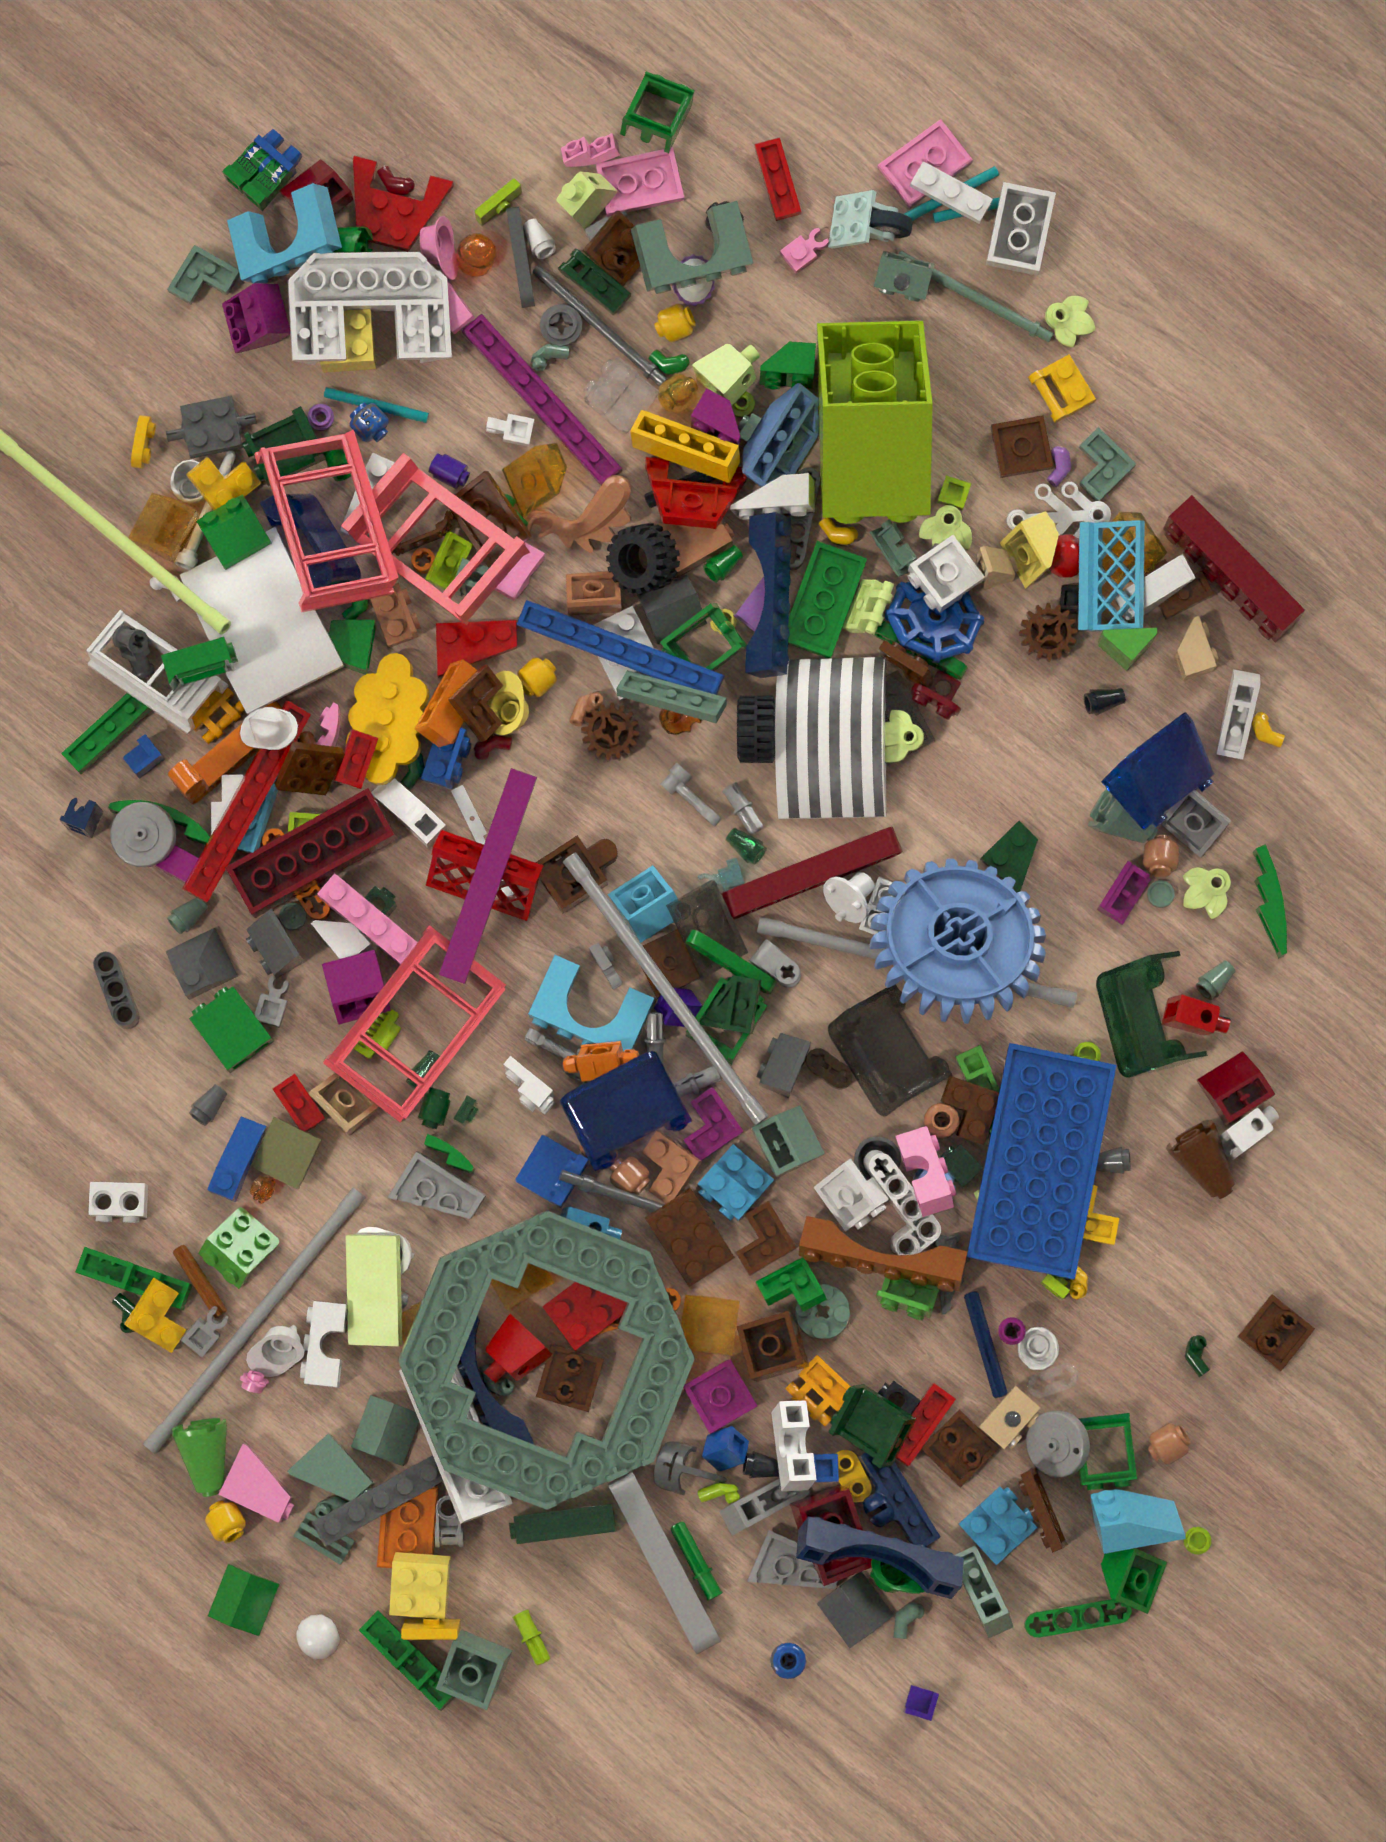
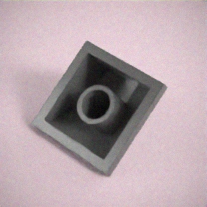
M215 928L166 951L178 982L189 1000L238 977Z

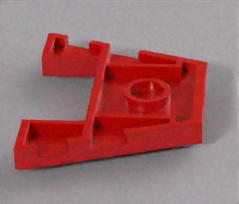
M354 156L356 227L363 226L371 230L373 241L368 240V242L409 252L419 238L421 229L427 226L428 221L434 212H437L445 196L452 190L453 181L430 175L423 201L371 188L377 168V161Z
M646 457L645 469L663 524L717 529L748 479L742 473L743 467H737L730 483L723 481V485L668 479L670 461L662 458Z

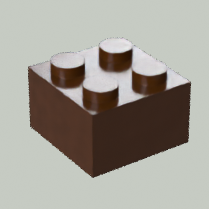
M785 1311L736 1326L751 1380L759 1382L809 1367L794 1313Z

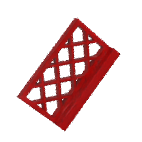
M441 830L432 848V859L426 886L465 899L468 890L463 889L460 884L466 882L471 884L474 873L471 874L466 867L473 870L476 869L484 844ZM511 854L502 878L504 881H501L497 892L499 899L494 901L492 909L528 921L544 865ZM440 858L451 861L453 863L445 865ZM457 868L463 877L455 878L450 870ZM443 873L448 881L443 882L434 879V876ZM517 885L528 888L529 890L522 892ZM509 886L514 894L506 896L501 888ZM519 900L525 907V910L514 907L511 902Z

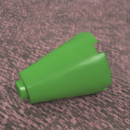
M220 1418L191 1421V1425L186 1429H183V1424L172 1428V1436L196 1492L202 1493L203 1497L219 1494V1489L224 1484L226 1419L220 1421Z

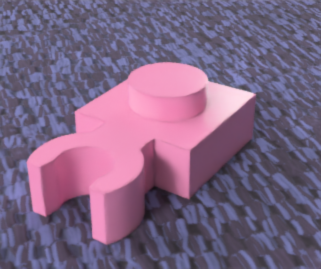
M819 228L811 231L808 240L805 241L800 235L780 250V255L795 274L817 259L815 250H823L828 246V239L820 243L815 241L814 238L820 234Z

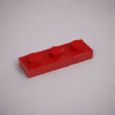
M780 137L754 144L775 220L778 221L801 215V208Z
M935 1383L931 1384L910 1414L917 1419L896 1457L897 1460L907 1467L910 1466L956 1400Z

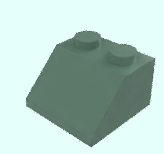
M461 1630L458 1638L452 1642L436 1689L487 1710L503 1678L512 1650Z

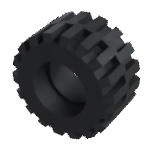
M654 523L640 524L618 531V535H614L611 539L613 544H609L607 547L610 553L606 556V561L610 563V567H607L608 571L614 575L612 577L615 583L619 582V587L622 590L627 589L628 593L632 594L646 593L669 585L672 582L671 578L676 577L678 573L675 568L680 565V561L677 560V556L680 553L679 550L675 549L677 544L675 539H670L671 533L668 530L663 531L662 526L654 525ZM640 547L647 556L646 570L639 561Z
M740 696L737 701V758L740 763H773L775 759L776 705L773 696Z

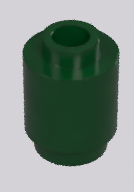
M429 1088L428 1093L424 1095L418 1119L423 1120L422 1126L436 1130L438 1125L444 1126L451 1103L449 1100L450 1093Z

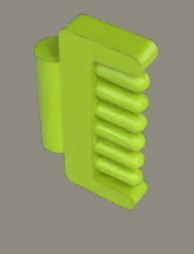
M393 1009L379 1014V1017L383 1018L384 1021L377 1017L375 1022L380 1026L373 1022L370 1026L371 1028L366 1031L373 1036L370 1038L385 1050H388L402 1029L395 1024L399 1014ZM359 1040L358 1043L360 1045L356 1044L353 1049L366 1058L372 1059L375 1052Z

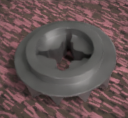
M564 304L548 308L540 320L542 336L551 345L564 346L573 344L580 337L582 331L581 316L573 307ZM560 316H562L564 324L569 325V327L564 328L563 335H560L558 328L553 327L559 323Z

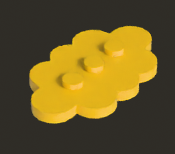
M391 653L383 657L379 662L377 673L366 674L356 682L354 696L357 703L350 708L348 713V721L354 730L378 738L365 777L372 784L378 786L390 783L396 777L399 765H408L419 757L421 742L418 736L420 733L414 728L423 714L422 709L429 700L427 685L420 679L413 677L411 662L404 655L398 653Z

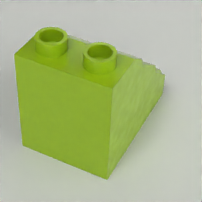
M923 321L817 323L818 412L823 518L833 517L840 523L852 524L861 521L864 517L887 516L888 519L894 522L904 523L910 522L920 515H930L933 403Z

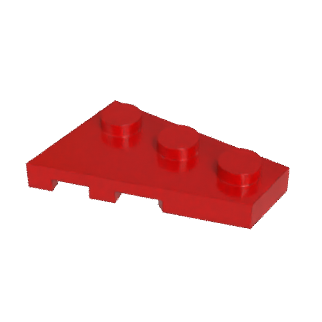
M516 620L469 622L467 625L463 622L436 623L438 678L444 676L450 663L463 659L471 665L517 649Z

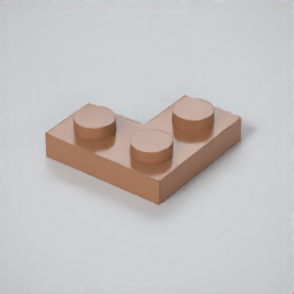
M657 1130L642 1152L663 1168L648 1191L667 1204L682 1194L703 1161L662 1131Z

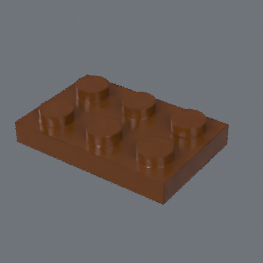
M489 471L482 472L455 494V496L513 539L517 536L526 542L532 537ZM450 510L478 552L489 538ZM497 544L483 561L490 568L505 550Z
M691 1188L645 1217V1220L688 1287L735 1258Z
M1037 1468L1020 1474L1022 1478L1019 1481L1021 1491L1025 1497L1028 1495L1030 1497L1032 1506L1029 1509L1035 1523L1040 1522L1043 1532L1040 1533L1045 1548H1051L1052 1553L1063 1549L1068 1544Z

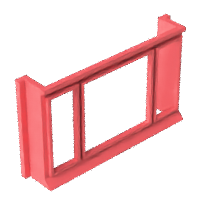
M354 430L336 436L266 449L263 447L259 452H255L257 464L264 463L303 592L299 601L301 613L394 594L393 586L399 577ZM344 449L348 463L346 465L280 477L276 464L278 460ZM351 473L372 543L304 556L283 486ZM375 552L381 576L314 589L307 565Z
M403 453L372 489L380 518L385 515L412 482L429 494L388 541L391 553L436 500L440 501L489 538L443 593L392 555L396 571L399 575L467 625L469 623L468 620L517 562L524 555L529 554L530 551L525 546L524 541L517 536L513 539L421 471L413 460ZM359 504L341 527L348 532L355 542L359 545H364L372 542L367 536L369 532ZM497 544L505 550L459 604L451 600V597Z
M430 925L425 929L421 939L332 1054H329L323 1061V1064L398 1122H401L403 1118L406 1119L505 991L504 987L506 986V984L474 960L470 971L492 988L477 1009H475L419 965L420 961L434 943L445 952H447L450 944L447 938ZM413 971L470 1015V1018L423 1078L365 1034ZM359 1040L417 1084L402 1106L398 1105L343 1062Z

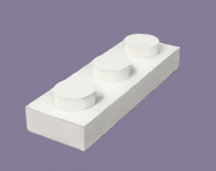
M924 161L910 183L911 188L978 224L982 221L993 200L989 196Z

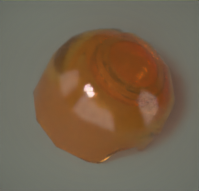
M473 233L466 236L459 243L456 252L457 266L463 273L472 277L487 274L497 257L495 244L489 237L481 233Z
M661 709L659 714L661 727L668 734L679 735L684 732L690 733L691 727L695 722H702V719L666 709Z

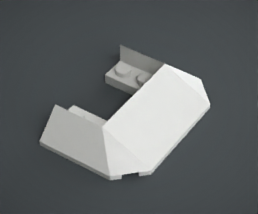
M420 252L313 253L288 280L292 361L316 365L318 361H345L346 347L343 311L371 309V312L395 311L397 360H420V363L452 357L447 277L440 271H437Z

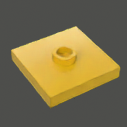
M405 1619L401 1629V1639L456 1640L461 1629V1619Z

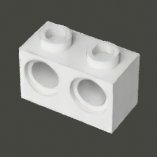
M90 1182L89 1215L96 1217V1222H112V1217L123 1218L125 1223H139L140 1218H147V1184ZM104 1195H109L111 1198L110 1207L101 1210L98 1206L99 1199ZM130 1196H136L139 1200L138 1207L131 1211L127 1210L125 1206L126 1200Z

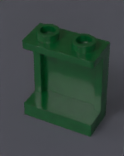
M300 406L292 410L293 415L253 434H249V432L244 433L246 442H243L242 445L248 458L252 456L255 458V452H259L263 447L266 449L317 439L302 407ZM324 452L278 460L276 464L280 477L301 472L326 459ZM264 463L254 466L253 468L259 480L265 479L268 487L271 486Z
M865 1384L849 1387L842 1398L844 1403L830 1421L832 1426L828 1433L832 1436H842L874 1458L872 1463L879 1468L892 1466L917 1418Z

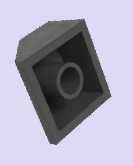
M272 909L263 914L246 929L250 935L246 940L253 952L259 950L264 959L260 961V964L267 975L273 973L277 979L304 963Z
M780 1033L778 1039L773 1037L767 1053L771 1054L767 1064L762 1062L756 1076L761 1079L759 1086L789 1098L809 1052L811 1042Z

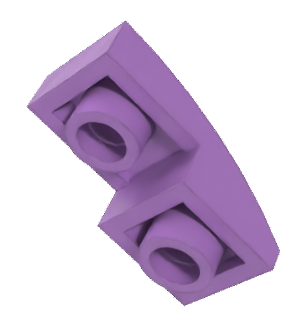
M764 576L734 615L754 632L760 621L764 606Z

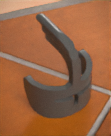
M675 1441L664 1444L659 1452L654 1470V1481L659 1488L685 1495V1490L681 1488L680 1484L682 1473L719 1483H726V1478L685 1466L686 1457L690 1452H696L697 1447ZM678 1453V1455H677V1457H676V1459H675L674 1465H673L672 1474H671V1481H670L671 1467L665 1466V1463L673 1464L674 1458H675L676 1454Z

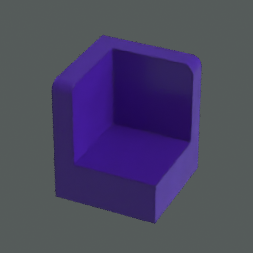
M674 988L694 1017H696L702 1005L693 991L690 989ZM660 995L654 1009L656 1012L663 1014V1023L669 1026L685 1027L663 996Z
M911 1685L903 1712L932 1721L939 1693Z

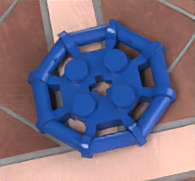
M900 582L896 586L897 591L889 609L885 611V619L890 622L900 642L899 645L932 659L933 663H939L942 659L958 654H969L973 650V643L980 627L984 624V616L980 615L969 594L970 590L963 594L961 599L940 613L937 608L932 610L928 607L923 598L926 595L925 592L919 594L916 592L921 590V587L916 589L911 582ZM905 598L912 602L909 609L901 608ZM959 602H962L967 613H963ZM931 612L941 616L939 621L930 618ZM901 620L908 621L912 629L908 634ZM961 623L969 625L966 635L959 631ZM919 637L923 643H933L932 648L915 641V639ZM953 639L956 643L941 648V642Z

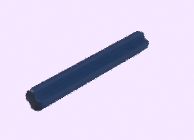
M977 1291L964 1295V1299L994 1398L1006 1396L1008 1393L979 1293Z

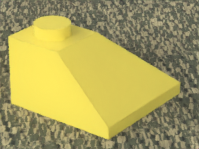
M1046 511L1021 521L1000 542L1002 548L1007 550L1009 557H1014L1018 569L1016 573L1025 589L1030 587L1052 565L1059 533L1056 530L1054 521L1050 519Z

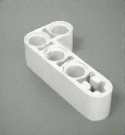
M879 1150L868 1152L864 1158L866 1171L871 1177H874L889 1198V1202L906 1223L904 1227L891 1237V1250L897 1255L920 1253L940 1236L941 1226L933 1214L922 1217L913 1187L891 1157ZM877 1158L882 1160L880 1164L884 1168V1170L888 1171L887 1173L884 1174L881 1170L875 1167V1160ZM893 1179H899L900 1186L898 1190L890 1192L889 1183ZM914 1200L916 1203L915 1210L911 1213H906V1203ZM925 1222H931V1231L926 1235H922L921 1226ZM908 1238L910 1240V1247L906 1251L901 1252L899 1244L903 1239Z

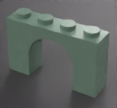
M734 201L713 206L707 211L714 238V250L709 261L698 266L683 264L672 255L661 219L635 225L631 229L647 292L655 290L656 294L671 291L670 286L680 284L681 288L696 285V280L706 278V282L721 279V274L731 272L732 276L746 273V268L753 264V259L738 202Z

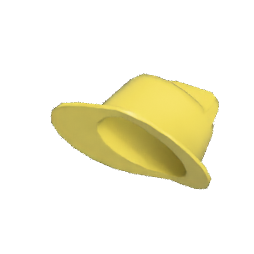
M501 671L495 675L503 684V687L487 704L502 722L494 732L498 735H507L513 731L520 730V727L525 724L529 716V707L524 699L523 685L519 677L511 671Z

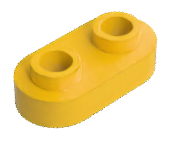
M140 415L138 418L131 453V467L143 469L144 465L150 462L151 448H148L149 439H153L155 436L156 423H153L152 418L149 416Z
M841 1450L836 1453L838 1454L839 1484L850 1489L853 1502H863L871 1494V1483L857 1455L850 1450ZM843 1458H847L851 1462L848 1469H843L840 1465V1461ZM855 1483H860L863 1486V1491L860 1494L853 1492L852 1488Z

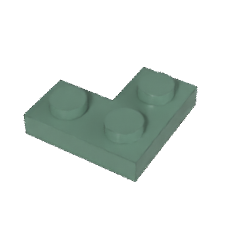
M194 245L167 290L190 305L204 283L228 295L240 276L239 269Z
M1099 427L1079 446V449L1097 465L1079 484L1096 501H1101L1136 466V463Z

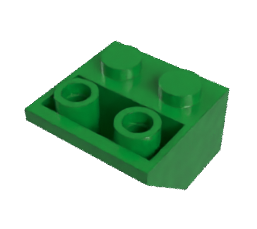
M789 341L760 366V385H765V388L773 390L780 389L781 386L792 388L797 383H800L806 389L813 388L816 343Z

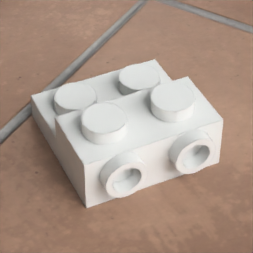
M954 535L911 563L908 569L910 572L908 579L916 589L921 587L926 594L923 598L928 607L932 610L937 608L940 613L985 579V576Z
M510 1056L503 1065L506 1070V1077L518 1087L522 1083L518 1089L521 1096L519 1098L520 1102L533 1112L537 1109L545 1115L555 1103L553 1090Z
M851 1159L839 1166L814 1187L845 1232L854 1226L860 1229L871 1221L868 1215L871 1214L874 1218L886 1209L884 1203L889 1200L874 1177L866 1181Z

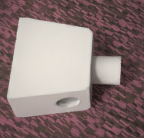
M1268 1106L1262 1111L1259 1108L1254 1109L1220 1135L1229 1162L1274 1130L1271 1124L1279 1119V1115L1272 1106Z

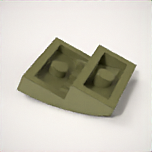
M273 1117L251 1167L299 1189L322 1139L279 1118Z

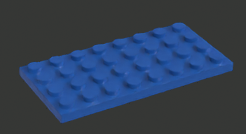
M1009 1043L967 1258L1075 1280L1117 1065Z

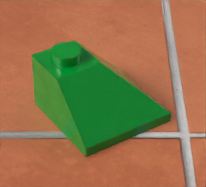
M1137 1548L1105 1553L1101 1568L1111 1599L1148 1614L1167 1562Z

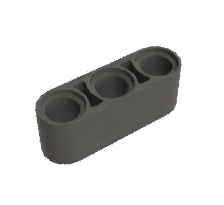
M101 952L94 958L93 966L111 1016L121 1028L132 1029L138 1024L140 1016L121 963L111 952ZM105 959H112L114 962L113 968L108 972L101 971V963ZM115 984L123 986V992L118 997L110 995V989ZM124 1009L132 1010L133 1015L128 1022H121L119 1019V1015Z

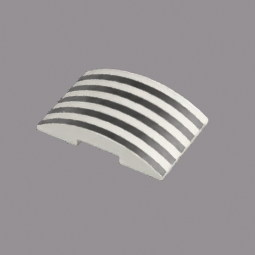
M884 658L789 659L787 675L777 676L775 766L778 819L886 817V660Z

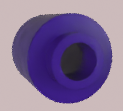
M437 453L428 470L429 473L433 474V478L454 489H457L459 486L464 487L470 476V472L467 471L468 465L447 454L441 455Z

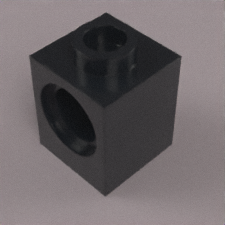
M892 1381L890 1385L885 1382L878 1394L886 1399H889L890 1394L894 1392L900 1393L904 1398V1404L900 1408L909 1414L912 1413L920 1402L919 1398L895 1381Z

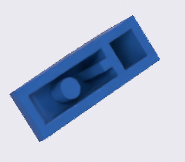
M242 1116L240 1117L207 1189L209 1192L233 1202L237 1201L267 1126Z

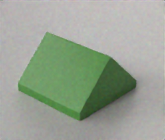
M1157 628L1103 630L1098 640V646L1127 671L1152 645L1157 635Z

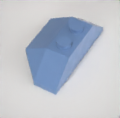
M797 383L771 403L743 448L742 473L760 487L765 486L782 475L795 474L819 435L817 407L819 406V398L803 385Z

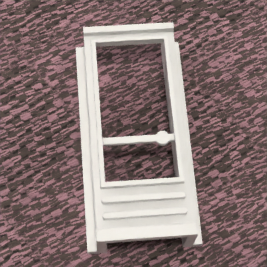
M119 610L87 649L91 659L87 663L88 666L189 735L195 728L192 720L193 715L214 690L223 694L228 684L218 676H212L185 685L179 683L175 691L172 690L167 697L151 687V684L165 669L163 663L148 682L145 683L101 653V651L113 638L115 629L121 625L129 626L132 630L139 629L144 631L148 636V644L163 654L177 651V649Z

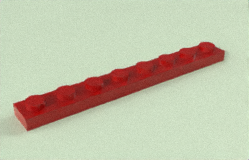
M286 701L281 710L290 712L296 718L298 724L297 735L287 747L280 750L261 748L258 750L182 890L203 902L209 901L226 870L225 867L230 863L278 776L292 743L297 741L311 716L310 713L290 701Z

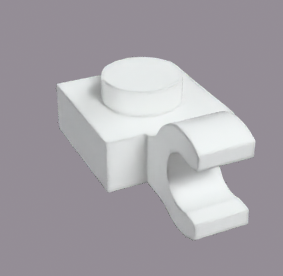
M508 414L507 421L488 417L486 432L504 434L503 442L529 447L534 419Z

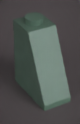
M329 1433L287 1471L291 1476L350 1501L371 1490L370 1487L374 1484L371 1478Z

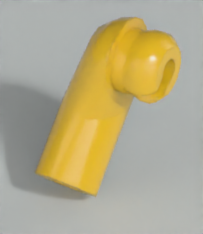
M1256 713L1252 719V728L1256 738L1259 741L1281 748L1285 735L1271 730L1268 722L1269 717L1266 713Z

